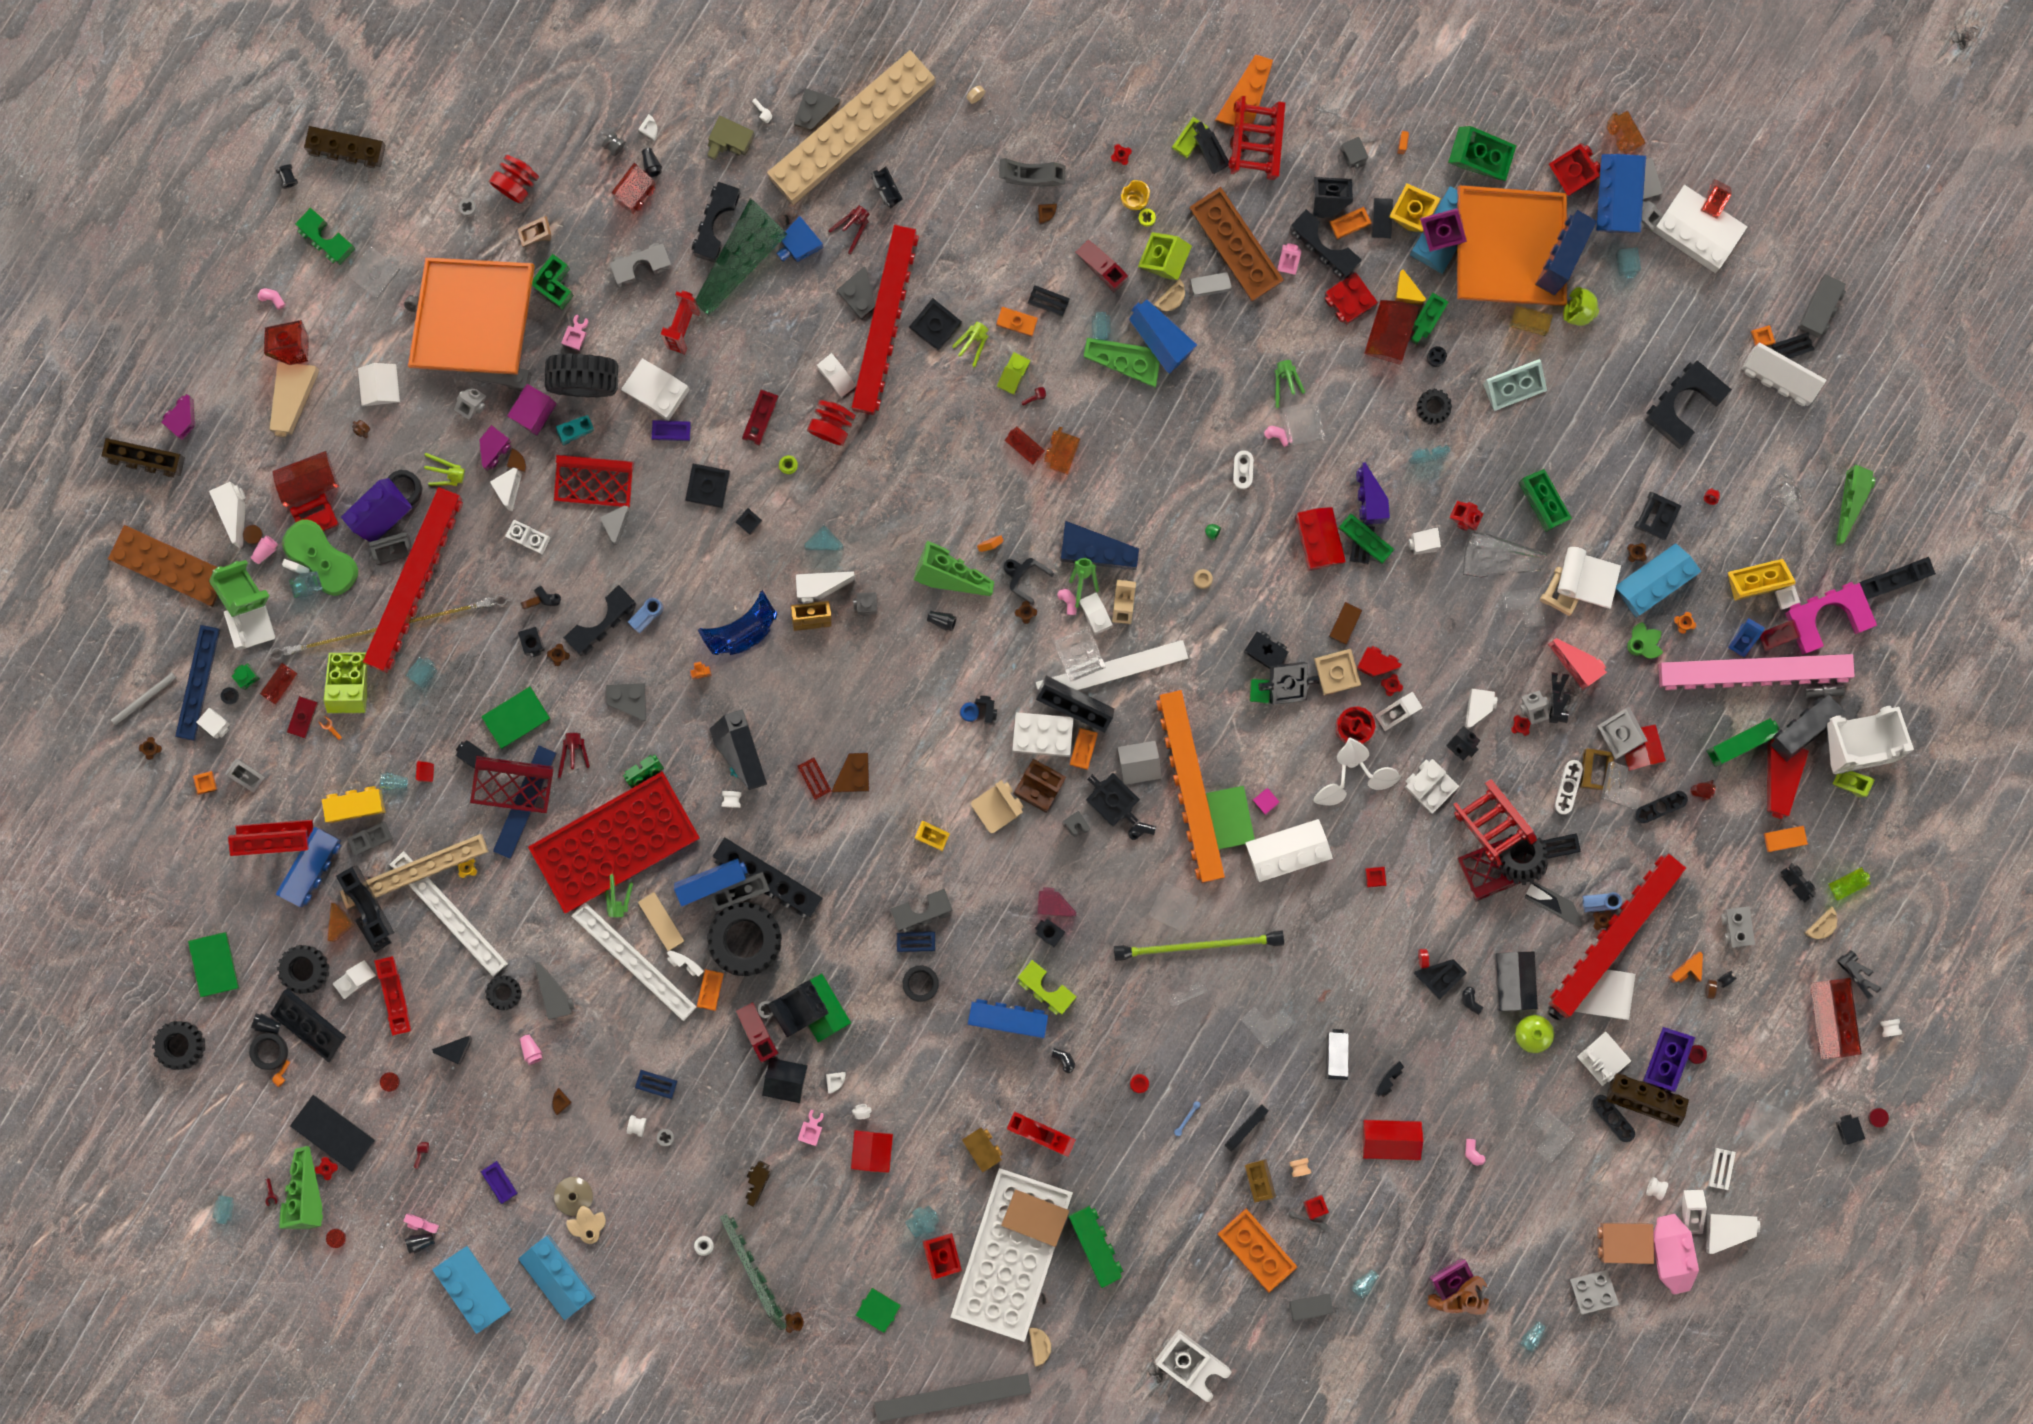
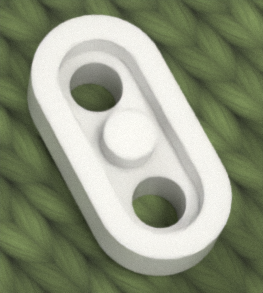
M1240 451L1234 458L1233 483L1238 489H1247L1253 480L1254 460L1252 454L1248 451ZM1245 458L1247 463L1241 464L1240 459ZM1244 477L1246 479V482L1241 483L1239 481V478Z

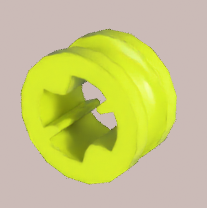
M1146 208L1139 213L1141 225L1149 227L1155 223L1156 216L1153 210ZM1146 213L1147 215L1150 213L1151 221L1148 222L1147 220V222H1144L1143 214Z

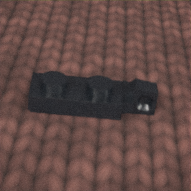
M1202 121L1194 124L1193 128L1197 134L1194 138L1212 174L1228 167L1229 160L1214 132L1210 128L1206 129Z

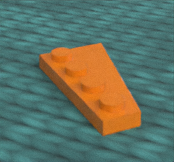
M1255 54L1216 117L1215 122L1234 127L1236 112L1233 111L1235 101L1241 96H1246L1245 104L1260 105L1273 63L1272 59ZM1244 112V123L1254 124L1256 113Z

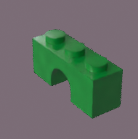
M311 207L295 223L299 228L297 232L305 239L309 237L313 241L311 245L318 251L321 249L327 253L325 257L333 264L336 261L341 265L355 250V247L339 232L332 239H323L321 233L327 222Z

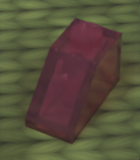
M1043 887V891H1039L1038 915L1076 917V911L1059 892H1054L1055 888Z

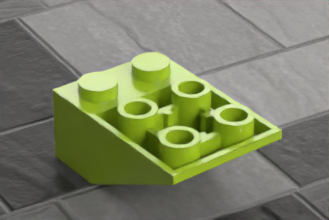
M366 652L329 653L324 692V704L327 713H366L367 665L363 663Z

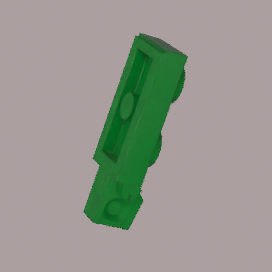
M1432 292L1413 324L1412 331L1415 334L1411 339L1412 343L1417 345L1422 336L1427 338L1449 303L1447 300Z

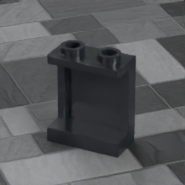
M810 980L768 1004L786 1037L797 1033L829 1014Z

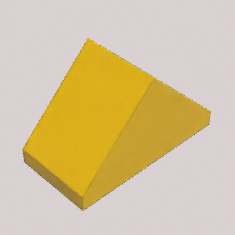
M1404 269L1401 270L1398 275L1395 301L1417 305L1424 304L1426 301L1424 295Z
M921 821L915 840L943 851L950 833L925 821Z

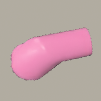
M264 288L257 295L258 299L262 302L271 300L278 310L286 305L275 290Z
M1269 426L1264 432L1265 437L1268 439L1273 437L1279 438L1284 447L1292 443L1283 428Z
M1068 589L1059 590L1057 596L1060 600H1064L1067 603V615H1076V597Z
M1466 1139V1158L1473 1165H1483L1485 1157L1475 1150L1476 1140Z

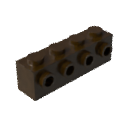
M313 126L308 127L304 149L311 156L320 157V155L327 156V159L333 161L343 159L346 163L356 165L357 162L363 163L365 167L373 169L375 166L381 167L386 147L385 143L381 140Z
M105 438L101 455L107 460V463L118 466L119 463L126 464L127 468L137 470V467L145 468V472L156 474V471L163 472L164 476L174 478L175 475L181 476L185 457L178 453Z
M1616 1073L1611 1080L1606 1097L1607 1102L1678 1128L1685 1119L1689 1099L1681 1095L1673 1094L1662 1088L1651 1086L1643 1081H1638Z

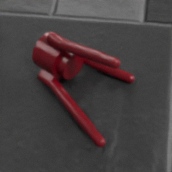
M858 205L856 209H852L848 215L831 227L828 232L831 233L849 218L851 220L842 228L843 232L853 223L856 225L861 223L848 251V254H852L865 226L869 223L867 218L870 214L865 208Z
M581 733L565 734L566 739L563 740V750L558 772L559 779L562 777L567 746L568 750H570L572 770L575 763V750H578L579 746L581 747L586 767H590L584 739H581Z

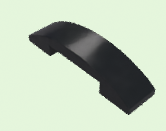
M1926 557L1859 583L1868 600L1923 580L1936 573L1930 558Z

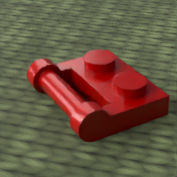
M325 493L319 495V498L299 507L294 506L290 508L295 522L311 520L317 523L323 532L339 525ZM319 505H324L325 509L301 519L299 514Z

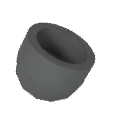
M408 296L404 302V307L409 311L416 312L419 301L418 296Z

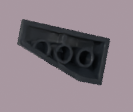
M743 709L725 714L710 728L715 747L748 790L767 785Z

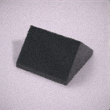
M770 1058L765 1074L762 1096L800 1103L808 1065Z

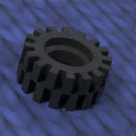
M1435 388L1424 392L1416 405L1419 418H1422L1423 422H1428L1430 425L1432 423L1437 425L1440 422H1444L1452 409L1451 398H1448V394L1443 393L1441 389L1439 391ZM1430 400L1440 402L1441 411L1439 413L1433 414L1428 411L1427 403Z
M505 975L496 976L487 984L485 997L493 1008L508 1010L514 1008L518 1001L521 1000L522 990L517 980ZM502 985L508 986L511 991L510 997L504 1001L498 999L496 995L498 987Z

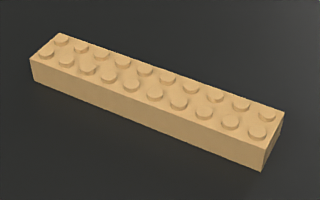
M909 50L767 172L768 178L792 205L796 204L936 84L935 77L915 54Z

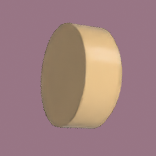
M976 86L967 94V99L971 104L976 103L984 96L985 90L982 86Z
M1201 569L1195 573L1193 581L1196 587L1206 589L1212 584L1213 577L1208 570Z

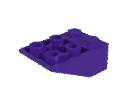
M1363 462L1358 471H1356V480L1360 482L1358 501L1362 502L1361 509H1359V519L1363 520L1365 525L1386 524L1390 519L1388 497L1366 462Z

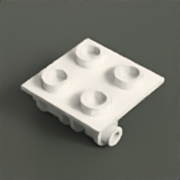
M1604 1032L1577 1056L1602 1086L1610 1082L1616 1073L1631 1062L1629 1057L1607 1032Z

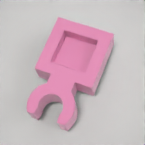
M575 315L573 319L575 325L574 327L568 326L561 344L580 351L587 335L582 330L588 326L589 320L585 318L584 323L579 324V315Z
M811 1110L809 1112L810 1122H803L798 1140L816 1146L822 1127L817 1125L818 1122L822 1121L824 1114L821 1113L818 1119H814V1110Z
M410 1213L406 1214L403 1221L408 1223L407 1227L418 1230V1228L434 1234L439 1225Z

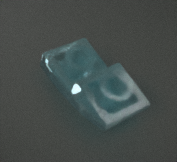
M1439 445L1432 449V454H1430L1427 448L1424 450L1419 448L1411 453L1412 457L1408 461L1410 464L1435 461L1448 455L1451 450L1448 445L1444 447Z

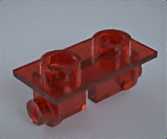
M1017 426L1008 433L1004 440L1032 465L1045 452L1041 446Z
M281 663L260 695L276 705L298 673Z
M1714 780L1693 785L1691 787V794L1702 797V802L1710 800L1711 796L1714 797L1716 786L1713 785Z

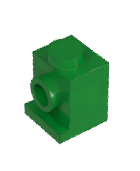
M249 663L238 666L232 675V678L239 687L244 690L260 679Z

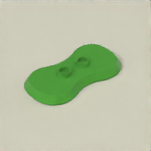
M300 520L293 524L284 534L282 547L287 557L310 569L309 571L312 573L318 587L324 593L338 596L353 586L358 577L357 564L353 558L336 550L328 542L322 528L317 523L311 520Z

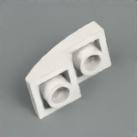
M513 520L505 536L542 555L551 538L516 520Z
M670 950L667 952L669 955L667 959L674 967L678 965L681 968L687 964L686 969L692 976L697 975L700 977L704 974L705 971L688 957Z

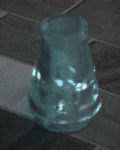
M389 772L381 773L380 788L384 789V791L407 789L408 777H402Z
M1370 1269L1369 1272L1353 1282L1354 1285L1351 1289L1360 1298L1368 1296L1379 1275Z
M1536 1321L1521 1337L1522 1341L1520 1344L1531 1352L1538 1349L1546 1327Z

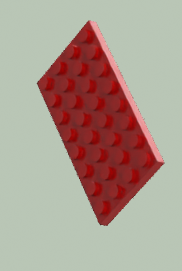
M662 771L531 844L528 848L563 912L567 914L610 890L611 874L614 875V884L617 886L694 843L700 837Z

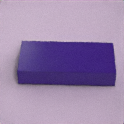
M652 420V440L690 441L691 422Z
M498 1161L480 1171L501 1204L518 1194Z

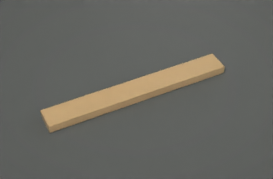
M479 834L366 881L375 898L486 854L489 851L483 835ZM341 890L340 894L346 909L355 907L356 905L344 890Z

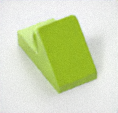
M1013 352L1002 372L997 387L1014 395L1031 360Z
M1849 771L1837 774L1833 785L1852 792L1856 797H1867L1875 780Z

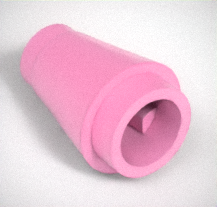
M266 535L259 541L251 559L260 564L277 550L278 544Z
M525 1035L519 1039L524 1060L528 1062V1065L535 1064L543 1059L542 1051L530 1035Z

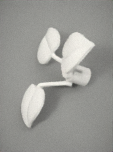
M1349 738L1337 755V761L1342 764L1341 785L1330 784L1325 786L1316 794L1313 802L1321 805H1335L1345 799L1347 794L1343 788L1345 785L1346 766L1353 768L1360 764L1366 775L1371 778L1368 781V786L1375 790L1390 788L1400 780L1401 775H1399L1397 770L1389 767L1378 769L1373 775L1370 774L1363 763L1369 757L1368 749L1360 742Z

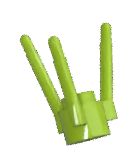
M976 322L974 326L971 325L952 345V348H956L969 335L970 339L958 354L961 357L973 340L979 342L981 339L972 364L973 367H976L985 341L989 337L986 335L989 329L982 323Z
M428 453L424 454L434 461L451 467L449 470L424 466L426 470L448 474L447 479L451 480L429 482V486H457L458 483H463L465 469L461 468L460 465L452 464Z

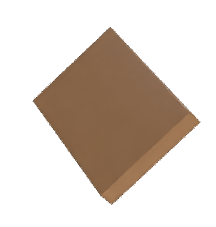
M1015 1189L1001 1226L1056 1247L1070 1210Z

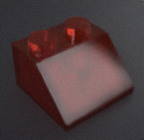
M633 163L611 193L615 202L634 214L635 211L641 210L647 196L650 197L656 189L654 186L656 184L636 163Z
M302 320L265 327V356L287 365L308 362L309 336Z

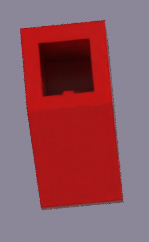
M1372 646L1365 649L1356 668L1373 678L1398 670L1402 664L1398 662L1399 659L1395 656L1389 655L1387 657L1381 654L1382 650Z

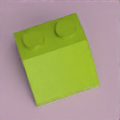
M1152 232L1138 267L1163 278L1178 280L1192 245L1178 236Z

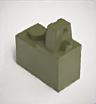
M719 115L708 138L709 143L707 146L711 147L707 154L708 158L716 160L719 152L723 153L728 148L735 155H746L754 139V131Z

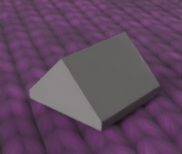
M1155 741L1117 747L1123 783L1125 785L1162 779Z

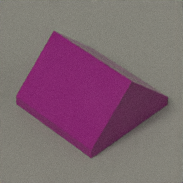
M1458 208L1420 218L1429 251L1467 242Z
M526 384L507 417L537 436L557 403L548 395Z
M1461 1258L1430 1276L1429 1279L1443 1301L1457 1293L1460 1287L1474 1276L1467 1261Z

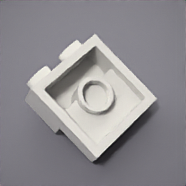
M1426 759L1418 767L1421 771L1417 775L1413 773L1405 781L1407 785L1404 788L1433 814L1459 785L1433 759L1430 761Z

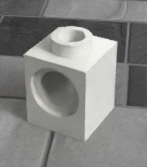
M208 708L197 721L203 729L217 739L219 737L222 738L229 730L227 727L230 724L211 708Z

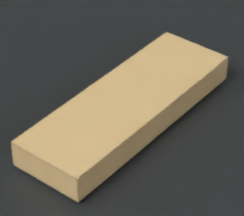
M655 892L638 902L667 951L685 942Z

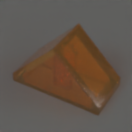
M331 903L328 941L335 942L350 930L355 923L338 903Z

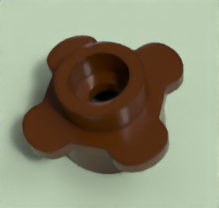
M362 420L353 421V432L359 437L367 438L370 427Z
M1644 543L1629 544L1627 546L1629 551L1628 560L1632 563L1638 560L1641 562L1646 561V545Z
M1028 601L1022 602V606L1015 610V616L1020 617L1024 624H1029L1030 619L1037 615V609L1032 608Z
M557 644L556 647L547 652V656L553 660V664L557 667L564 660L570 658V654L563 649L564 646L562 644Z
M148 737L147 741L139 745V751L146 755V759L152 760L155 754L162 751V747L155 742V738Z
M1605 911L1604 913L1594 912V929H1607L1612 913L1610 911Z
M801 1313L786 1314V1331L788 1333L794 1330L800 1331L804 1325Z

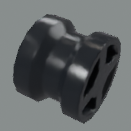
M1440 346L1431 348L1427 354V362L1432 367L1442 366L1447 358L1446 350Z

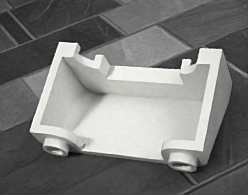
M1891 706L1881 708L1880 712L1876 715L1846 720V718H1841L1839 715L1830 718V722L1827 723L1830 764L1833 774L1893 763L1914 750L1900 707L1891 708Z

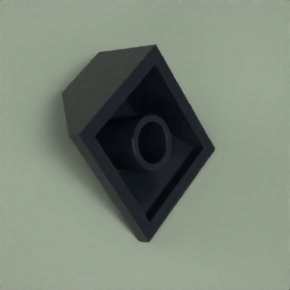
M1314 177L1312 207L1315 217L1332 218L1353 203L1352 179Z

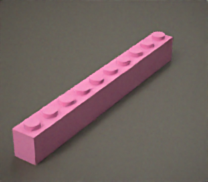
M1853 654L1666 662L1658 665L1659 686L1665 687L1666 691L1677 690V687L1683 686L1684 690L1696 689V686H1703V689L1715 688V685H1722L1723 688H1733L1734 684H1742V687H1753V683H1761V686H1772L1773 682H1780V685H1792L1791 682L1799 681V685H1805L1817 680L1818 684L1830 683V680H1837V683H1847L1849 679L1854 678Z

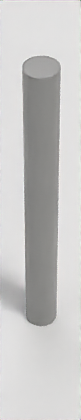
M170 673L112 718L113 724L117 725L173 682L177 678L174 673Z

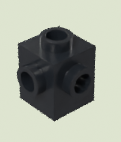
M1463 726L1446 746L1464 761L1468 755L1472 758L1479 750L1476 746L1481 740Z

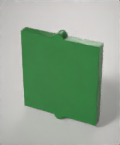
M871 1288L867 1297L862 1300V1305L856 1316L885 1333L891 1321L895 1320L894 1316L901 1305L876 1289Z

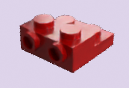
M1580 143L1549 163L1567 196L1572 195L1600 178L1601 165L1598 161H1593L1591 157L1593 152L1588 145L1584 146V144Z
M1356 272L1325 292L1326 297L1324 298L1329 307L1333 306L1337 311L1335 314L1341 323L1345 322L1346 325L1378 303Z

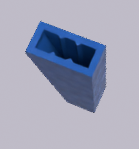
M1147 299L1142 304L1138 302L1131 310L1133 314L1129 318L1130 322L1169 374L1197 346L1191 338Z
M739 859L675 882L674 891L682 907L745 880V874L748 871L744 862L740 863Z

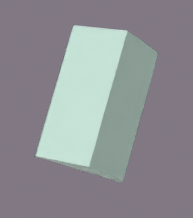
M1540 359L1486 379L1483 384L1494 411L1547 391Z

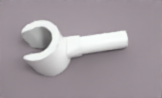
M756 98L753 99L752 102L762 112L759 118L765 123H769L772 119V114Z

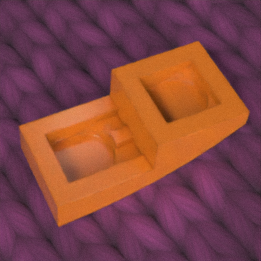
M1804 826L1764 833L1767 852L1808 844Z

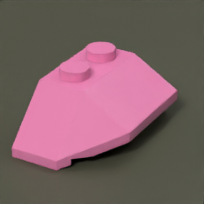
M1675 1214L1658 1217L1653 1234L1654 1254L1659 1279L1671 1290L1673 1295L1690 1291L1699 1272L1692 1233Z

